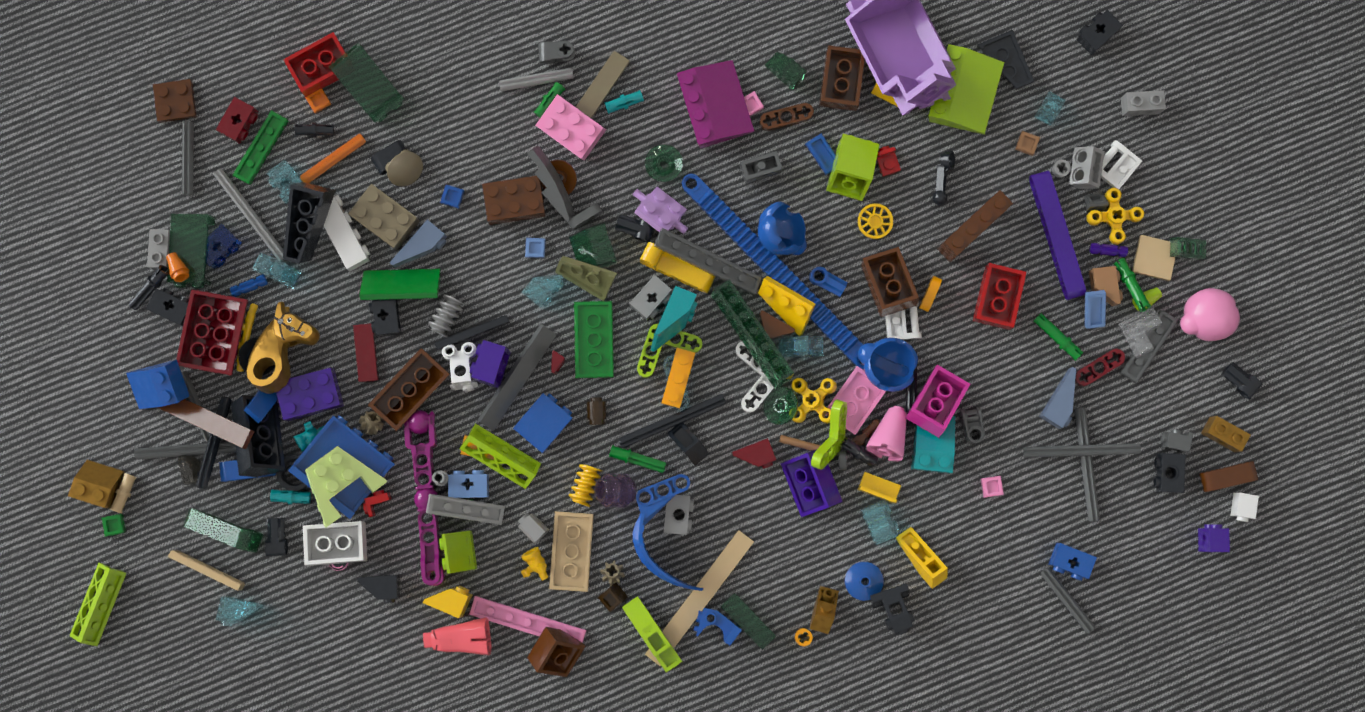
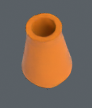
M177 253L168 254L166 259L171 279H174L175 282L186 280L189 277V269L178 257Z

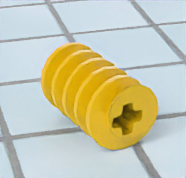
M580 464L579 467L583 472H577L576 474L580 479H574L578 486H572L571 489L575 494H569L568 496L573 499V502L590 507L586 501L593 500L589 493L596 492L592 486H598L594 479L601 478L597 471L602 470L586 464Z

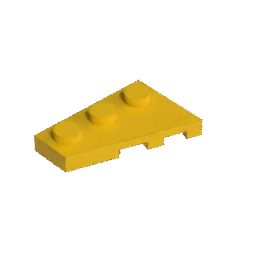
M766 276L763 279L758 294L789 326L795 329L794 331L800 337L804 333L816 304L771 277Z

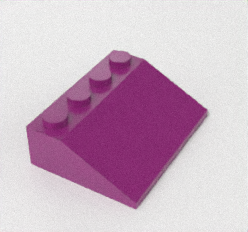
M733 60L694 67L677 73L700 149L755 132Z

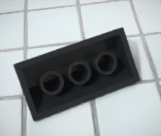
M242 395L231 404L233 422L253 430L254 433L247 449L236 445L239 476L260 477L284 472L286 469L277 401L262 421L257 423L244 411L254 396Z

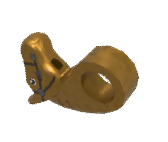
M278 302L275 318L264 329L250 354L247 378L261 392L268 394L279 392L287 385L291 376L288 348L298 344L315 345L320 338L319 331L297 315L290 313V308L285 307L284 302ZM276 365L274 373L269 378L262 380L264 371L268 367Z

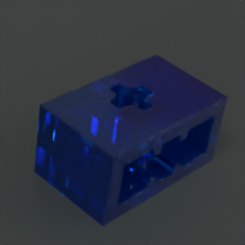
M220 224L194 251L211 268L215 269L216 267H221L230 254L236 253L242 242L226 226ZM218 245H221V251H218Z

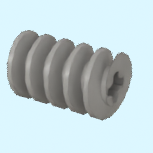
M444 294L443 298L446 302H439L443 308L435 309L439 315H432L435 322L429 321L428 324L431 327L430 330L448 338L445 331H452L448 325L456 324L452 318L460 317L456 311H463L460 304L464 303Z

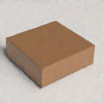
M1022 131L1015 150L1033 156L1040 137Z

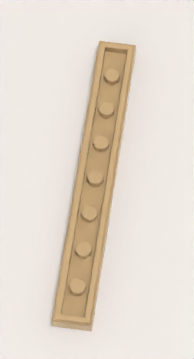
M737 531L696 587L703 588V590H693L663 629V634L673 648H675L696 620L699 610L702 611L754 543L753 540L741 531ZM648 649L645 655L661 666L651 650Z

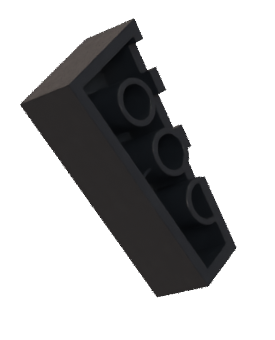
M305 182L290 184L283 260L298 264L312 260L336 192L335 189Z

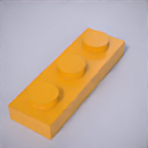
M681 348L676 349L661 404L680 409L695 352Z

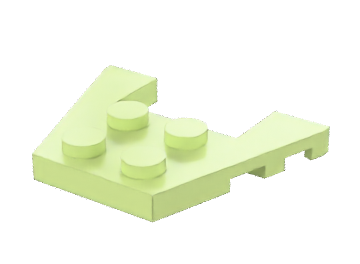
M338 446L305 470L325 528L341 517L329 500L360 477L372 493L387 482L382 476Z

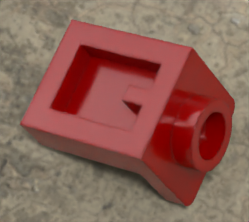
M885 146L878 149L876 161L882 177L900 172L901 168L895 154V147Z

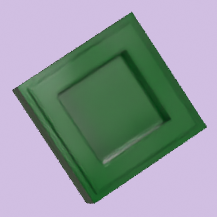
M123 514L102 517L105 537L126 533Z

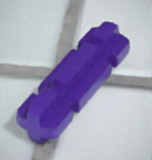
M1092 243L1090 245V253L1126 257L1128 247Z

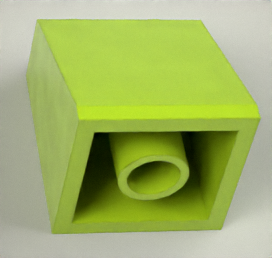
M843 134L837 147L826 191L862 201L873 180L879 144Z

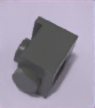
M1174 429L1171 432H1163L1160 440L1163 443L1162 448L1184 453L1190 452L1193 433L1188 432L1183 435V431Z

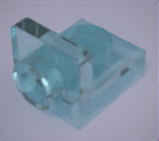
M1049 91L1035 118L1051 126L1066 100Z

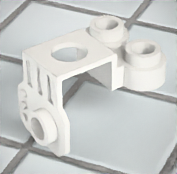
M472 342L464 343L460 351L454 345H447L442 349L443 357L450 361L452 383L450 388L452 390L463 389V391L468 392L478 387V383L472 382L470 375L471 359L476 356L477 349ZM467 347H472L470 352L465 351ZM448 349L453 350L450 355L446 354ZM461 365L466 368V373L463 376L455 374L457 366Z

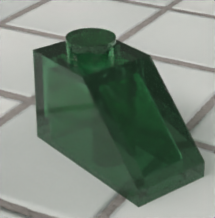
M776 52L764 65L792 91L805 78L807 72L792 58L780 52Z

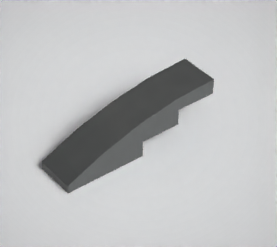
M537 145L527 154L539 167L534 174L547 187L542 194L561 216L568 221L575 215L569 195L551 161Z

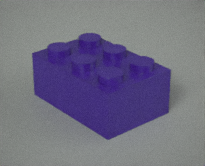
M483 340L482 344L479 343L476 349L478 357L476 363L473 362L471 365V378L479 383L499 388L511 352L505 346Z
M326 368L289 378L287 385L279 392H276L282 417L285 421H292L344 406L336 372L333 368Z

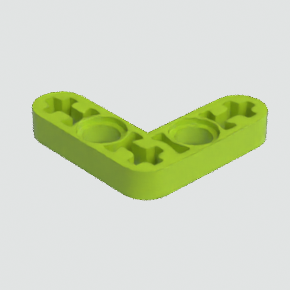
M658 324L650 327L637 365L638 374L643 378L652 376L662 346L657 349V353L654 356H649L646 353L647 347L652 346V342L648 341L649 339L653 340L654 333L652 331L657 329ZM683 331L678 333L681 336V341L678 344H673L670 340L664 344L698 353L702 348V340L698 336ZM684 336L688 337L686 341L692 342L693 339L697 340L699 347H695L693 350L691 345L686 343L685 347H682ZM643 357L655 360L654 363H649L651 371L646 372V374H643V370L640 369L641 366L646 364V360H643Z
M838 399L834 401L830 415L829 437L813 454L811 459L812 467L822 470L842 449L840 445L842 441L845 442L847 402Z

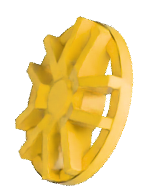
M876 203L865 206L858 215L857 223L859 230L864 236L871 239L885 237L893 226V216L890 210L884 205ZM873 207V212L870 213L867 209ZM876 207L881 208L879 214L875 213ZM883 210L887 212V216H881ZM866 213L869 215V218L863 217L862 214ZM890 218V223H883V219ZM861 220L867 222L861 226ZM868 225L870 229L865 232L863 228ZM883 226H889V228H888V230H887L886 232H885ZM880 228L884 234L878 236L877 229ZM872 230H874L875 236L870 235L869 233Z

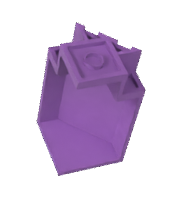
M850 0L846 3L850 15L845 18V21L882 94L894 98L902 116L909 114L915 107L923 109L932 106L934 101L942 98L944 101L951 99L948 91L956 86V83L950 73L956 68L920 0Z

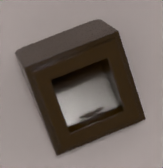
M614 583L598 597L609 612L613 611L628 598L627 594L617 583Z

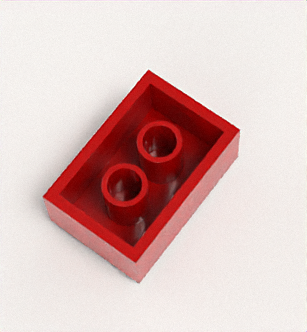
M334 32L283 59L305 97L356 71Z
M988 263L984 269L973 321L1007 330L1014 328L1027 272Z

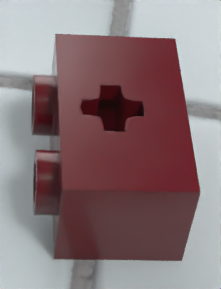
M234 97L215 130L240 144L247 138L249 134L248 129L251 124L256 122L258 111L253 106Z

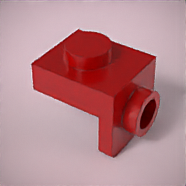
M384 490L373 492L372 497L365 498V503H363L365 514H368L369 517L376 516L373 505L392 500L390 492L385 493Z

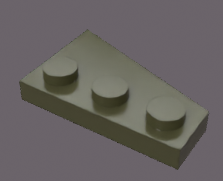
M565 256L560 259L555 271L558 275L602 301L607 298L617 275L616 272Z

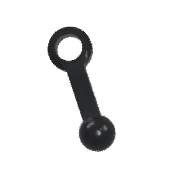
M953 151L942 153L940 157L941 165H937L936 192L932 197L936 205H943L948 199L946 180L947 171L953 170L955 167V154Z

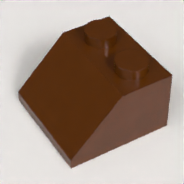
M545 627L527 659L537 673L567 677L586 646L561 629Z

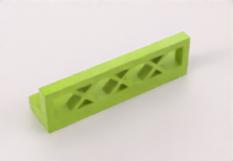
M476 423L460 447V450L524 489L527 488L536 476L541 465L537 460ZM471 442L477 446V449L473 450L467 444ZM485 454L492 455L494 459L486 458ZM501 464H507L511 469L506 470ZM518 474H523L527 476L528 479L524 481L523 479L518 477Z
M98 563L69 635L70 637L82 644L98 646L126 572L110 568L103 563Z

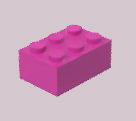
M936 365L905 418L939 438L947 428L970 383Z

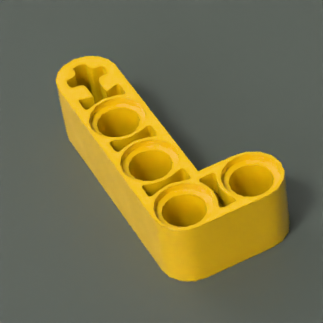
M651 242L647 243L640 258V263L703 293L709 292L715 276L654 247V243Z

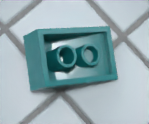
M675 286L655 331L650 351H656L682 331L688 321L692 322L698 302H695L697 294Z
M955 416L952 417L947 428L939 438L916 425L911 469L947 474L953 473Z

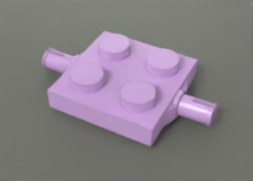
M656 187L647 195H644L638 189L635 190L633 196L641 201L634 212L658 232H660L661 228L668 231L676 228L683 235L686 233L688 228L680 222L681 217L687 210L659 187Z

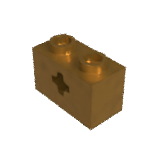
M1218 416L1209 417L1201 432L1202 435L1234 453L1242 452L1251 436L1249 433Z

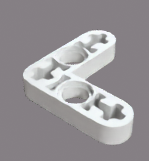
M742 341L736 346V355L761 375L741 401L742 409L745 412L751 413L759 407L781 380L783 372L779 366L752 344ZM740 346H748L749 348L747 351L751 354L753 351L756 352V354L752 356L750 361L747 360V358H749V355H747L746 353H744L743 355L740 354ZM756 357L763 358L764 366L756 367L753 363ZM768 363L771 364L769 367L771 371L775 369L778 371V378L774 377L771 379V374L767 370L765 374L762 372ZM758 384H765L767 386L765 394L757 392L756 387ZM753 391V393L757 397L761 398V400L758 401V399L756 398V400L753 402V405L755 407H749L747 409L745 407V400L747 399L750 401L752 399L753 395H750V393Z

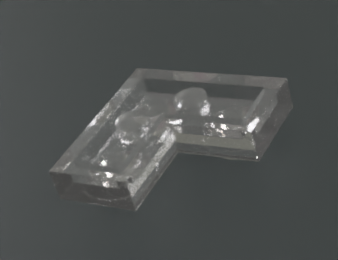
M1154 307L1118 325L1135 357L1138 358L1154 350L1146 333L1163 324Z

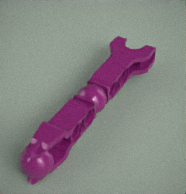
M416 410L404 423L405 446L412 453L414 480L418 486L415 487L417 492L414 495V502L418 508L417 511L420 512L418 515L421 550V576L425 584L438 586L445 579L442 565L443 557L439 544L438 516L432 514L433 520L428 524L423 520L424 515L427 514L429 494L438 495L432 480V475L434 474L432 453L433 448L437 446L435 414L433 411L428 414L423 410ZM429 430V443L413 445L412 432L423 434ZM426 455L427 463L419 465V457ZM426 474L429 476V482L422 485L420 478ZM429 532L434 534V541L431 543H427L425 540V536ZM433 571L436 574L434 580L431 579V573Z

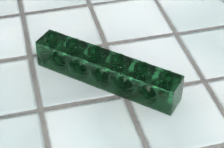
M730 279L714 288L711 297L774 389L790 381L794 375L793 370Z

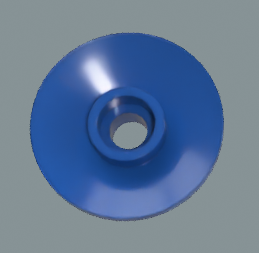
M856 563L846 573V589L852 597L858 600H870L871 595L881 592L883 588V575L880 569L872 563ZM863 578L868 579L867 585L862 584L861 581Z

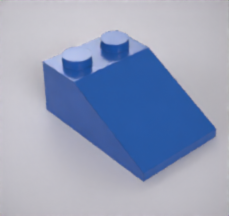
M177 360L126 373L139 409L162 407L178 403L190 396Z

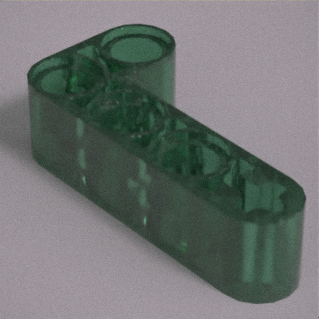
M194 508L189 509L183 527L237 549L257 553L264 535L258 531L240 527Z

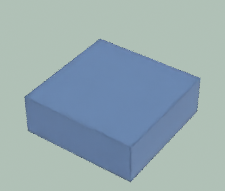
M526 238L525 257L545 258L546 239Z

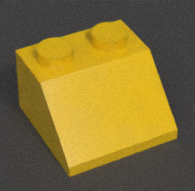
M456 586L424 599L423 603L454 617L461 618L465 614L472 594L469 593V589Z

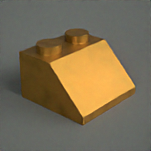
M86 460L73 479L68 497L103 508H111L117 494L115 491L119 489L125 471Z

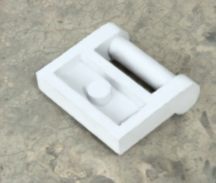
M1115 140L1111 144L1110 150L1104 156L1101 178L1113 188L1120 189L1142 160ZM1117 152L1121 153L1122 156L1108 173L1103 169Z
M919 303L917 306L910 308L912 333H907L905 310L885 316L887 338H898L901 340L922 338L921 332H919L917 312Z

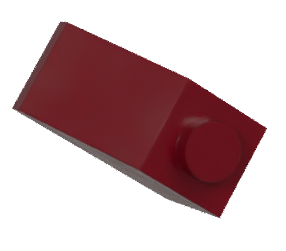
M768 438L731 452L733 457L755 467L762 466L763 469L773 466V461L776 460Z

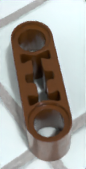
M1254 461L1199 473L1204 492L1259 480Z

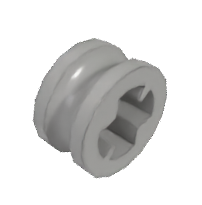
M1058 160L1052 166V173L1057 178L1065 177L1071 170V166L1066 160ZM1061 164L1064 165L1063 169H1065L1066 172L1063 171L1062 173H1060L1057 166L1059 167Z

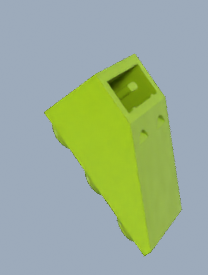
M472 530L442 534L439 544L440 549L444 550L445 558H442L443 570H447V574L477 569Z

